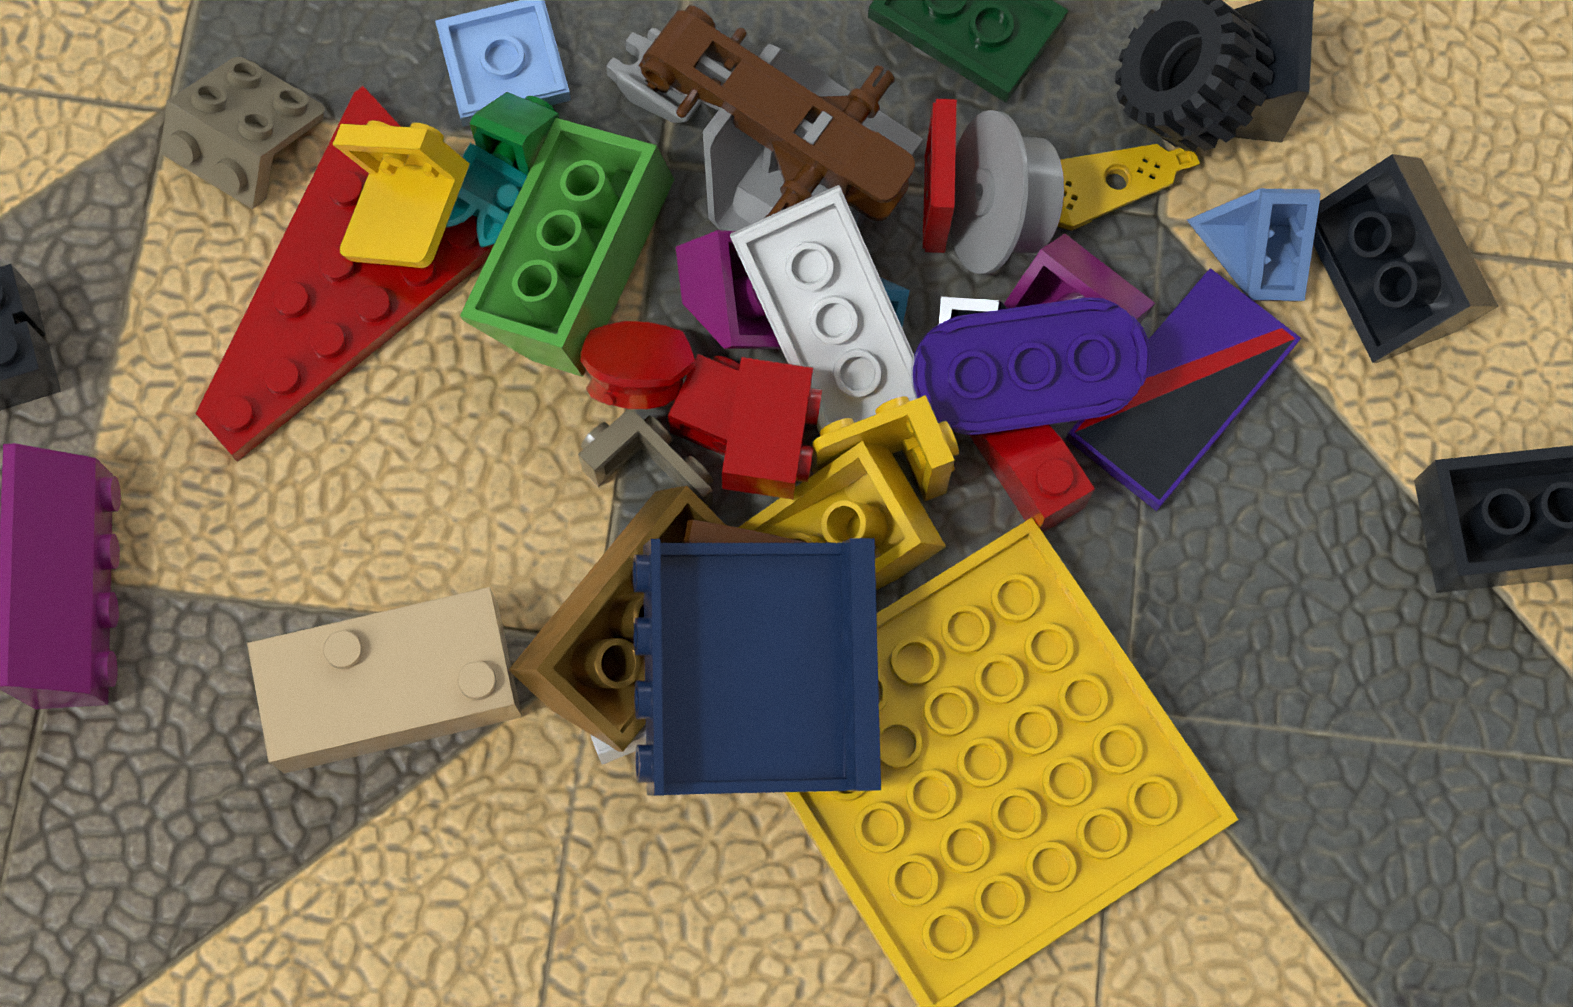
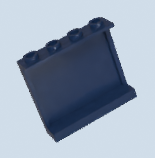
M850 538L842 543H660V539H650L644 544L643 555H634L633 559L634 592H644V617L635 618L634 651L635 655H645V681H636L634 704L636 719H646V744L636 746L635 771L637 783H647V795L881 790L874 538Z

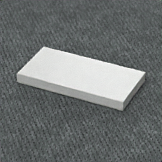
M839 185L730 234L731 240L788 364L813 368L811 388L822 390L818 423L816 425L819 432L828 424L840 419L852 418L855 423L876 415V408L891 399L901 396H907L909 401L916 399L911 383V367L914 354Z

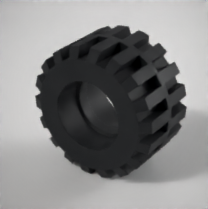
M1222 0L1162 1L1160 9L1157 11L1151 9L1143 17L1144 22L1138 29L1134 27L1128 36L1130 39L1128 47L1121 50L1118 61L1122 63V67L1115 73V83L1120 86L1116 93L1118 102L1125 106L1123 111L1129 118L1176 148L1179 146L1185 151L1195 152L1198 147L1204 151L1216 147L1219 139L1226 143L1236 136V129L1240 125L1246 127L1254 117L1251 116V113L1255 107H1262L1267 97L1263 93L1264 87L1271 84L1273 71L1268 68L1274 61L1273 50L1266 46L1269 39L1263 31L1257 28L1258 26Z

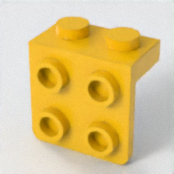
M369 121L367 125L341 124L333 145L367 171L369 175L341 243L340 253L353 262L416 268L427 267L435 257L470 163L444 142V135L440 131L423 123H412L410 127H394L379 121Z
M926 395L909 401L907 396L891 399L876 408V415L855 423L852 418H844L832 422L822 428L819 432L820 437L813 441V474L861 441L887 447L892 454L902 450L924 501L946 494L951 472L955 470L953 456L959 454L958 445L951 427L947 421L937 422Z

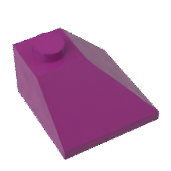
M716 230L675 247L682 304L724 349H781L731 240L730 234L736 231Z

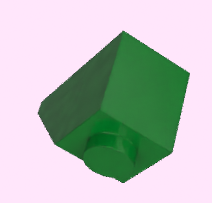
M505 92L477 111L469 124L476 146L528 175L555 118H559V114L549 103L538 97L526 96L524 99Z

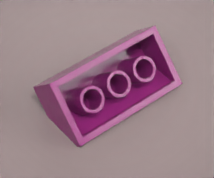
M12 443L3 444L0 515V690L34 709L108 705L109 687L116 685L118 676L117 659L115 653L110 651V628H115L119 619L117 596L114 592H111V570L117 569L120 562L119 541L116 534H112V512H118L121 505V489L118 478L113 476L95 457Z

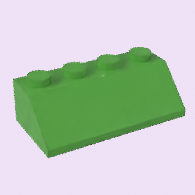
M555 118L460 314L462 320L531 361L583 377L586 368L581 363L580 358L585 338L590 330L608 324L674 182V178L657 145Z

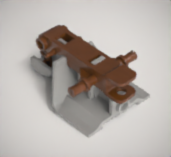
M689 5L685 11L678 10L662 31L651 28L648 31V39L634 32L626 39V50L638 58L636 63L626 65L613 57L606 65L607 76L617 84V87L631 103L672 123H685L689 121L701 103L718 110L703 130L708 218L719 230L738 231L837 185L840 186L859 229L865 219L872 223L886 220L908 190L909 178L915 168L913 154L921 145L923 139L879 111L880 106L878 102L895 81V77L889 70L882 77L884 71L882 66L876 65L873 68V71L860 89L854 88L849 91L832 80L824 70L769 43L759 57L740 45L747 35L744 28H738L732 37L729 38L715 29L716 25L713 19L706 12L692 5ZM714 61L723 63V64H724V67H722L721 65H719L718 63H716V62H714Z

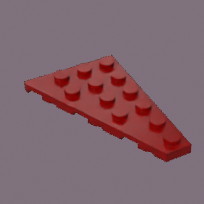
M364 86L354 92L195 413L237 462L487 261L494 244L486 247L480 246L476 231L477 217L472 215L458 225L445 228L435 257L431 264L425 268L353 262L340 253L341 243L369 173L333 145L341 124L367 125L369 121H379L390 126L401 127Z

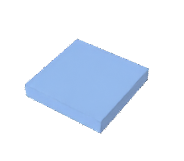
M519 0L435 20L463 127L470 125L469 123L477 111L505 92L524 99L526 96H535L550 105L571 101L545 0Z

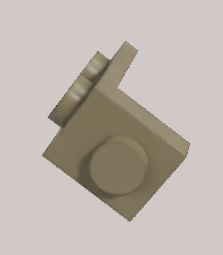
M627 409L610 426L603 422L595 427L581 444L583 450L578 456L582 471L598 487L636 452L642 449L679 487L687 485L708 507L713 504V490L709 486L713 482L711 475L694 457L688 456L683 460L669 446L673 439L668 431L651 415H648L643 420L633 409Z

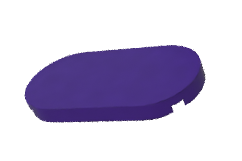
M1079 298L967 314L940 323L923 338L915 352L911 367V383L916 399L926 395L938 423L947 421L952 431L969 435L985 434L1096 418L1115 413L1132 400L1131 398L1137 394L1140 386H1143L1150 369L1151 351L1144 328L1125 309L1107 299Z

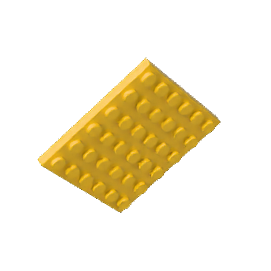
M1032 517L876 613L881 790L782 792L917 1007H954L1239 820Z

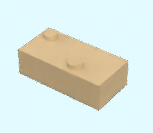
M490 587L247 643L268 762L284 774L522 717L514 675L509 671L511 661L499 605Z

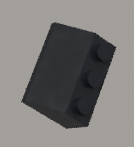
M1391 154L1320 200L1313 245L1372 363H1379L1448 336L1499 307L1422 158Z

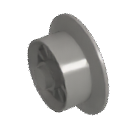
M987 110L973 118L959 140L955 155V205L950 226L952 243L961 263L969 271L977 274L995 272L1005 264L1012 252L1031 254L1039 252L1053 237L1063 206V170L1054 146L1044 138L1021 136L1013 119L1006 113L997 110Z

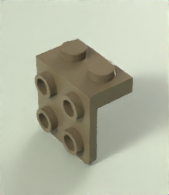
M234 57L167 100L161 154L253 209L267 198L273 156L320 123L324 117L325 107L320 102L306 95L302 90L284 82L256 63L242 57Z

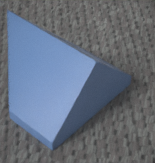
M1260 188L1187 219L1188 223L1236 284L1251 300L1305 301L1321 195L1319 190Z

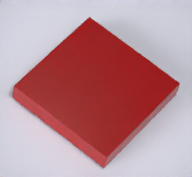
M936 99V102H933L924 157L922 248L925 249V252L945 253L954 212L957 99Z

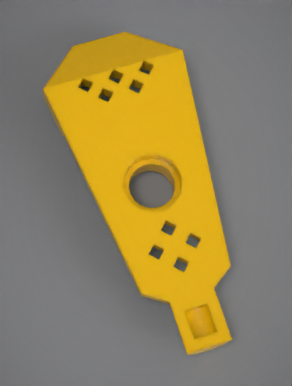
M1158 144L1061 159L1064 194L1066 196L1063 197V206L1057 227L1072 231L1092 222L1095 218L1172 186L1177 171L1200 165L1196 153L1185 151L1182 148L1167 151ZM1110 174H1118L1124 178L1126 187L1120 190L1113 189L1107 184L1106 177Z

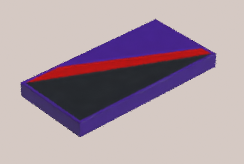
M1210 268L1148 339L1151 351L1149 373L1143 386H1140L1137 394L1131 398L1132 400L1115 413L1079 420L1068 432L1065 439L1157 512L1294 349L1301 337Z

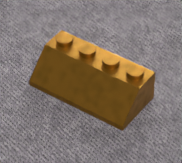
M687 485L654 492L509 668V671L551 711L619 752L625 751L646 724V719H636L634 704L636 681H645V655H635L634 621L635 618L644 617V592H634L633 587L634 555H643V545L650 539H660V543H684L688 520L725 525Z

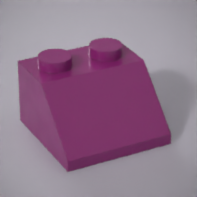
M1063 234L1039 251L1004 302V305L1009 309L1079 298H1102L1119 305L1131 316L1133 315L1141 324L1156 303L1069 236Z

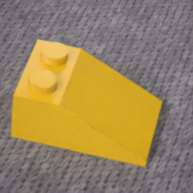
M861 441L809 477L808 483L802 482L795 487L794 500L779 498L738 527L807 543H842L850 538H874L876 590L899 579L946 547L889 448Z

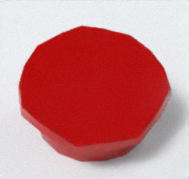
M621 321L590 330L585 338L580 358L581 363L591 375V380L586 387L590 397L606 405L625 409L647 410L668 404L677 398L683 385V377L696 366L690 344L683 331L666 325L640 321Z

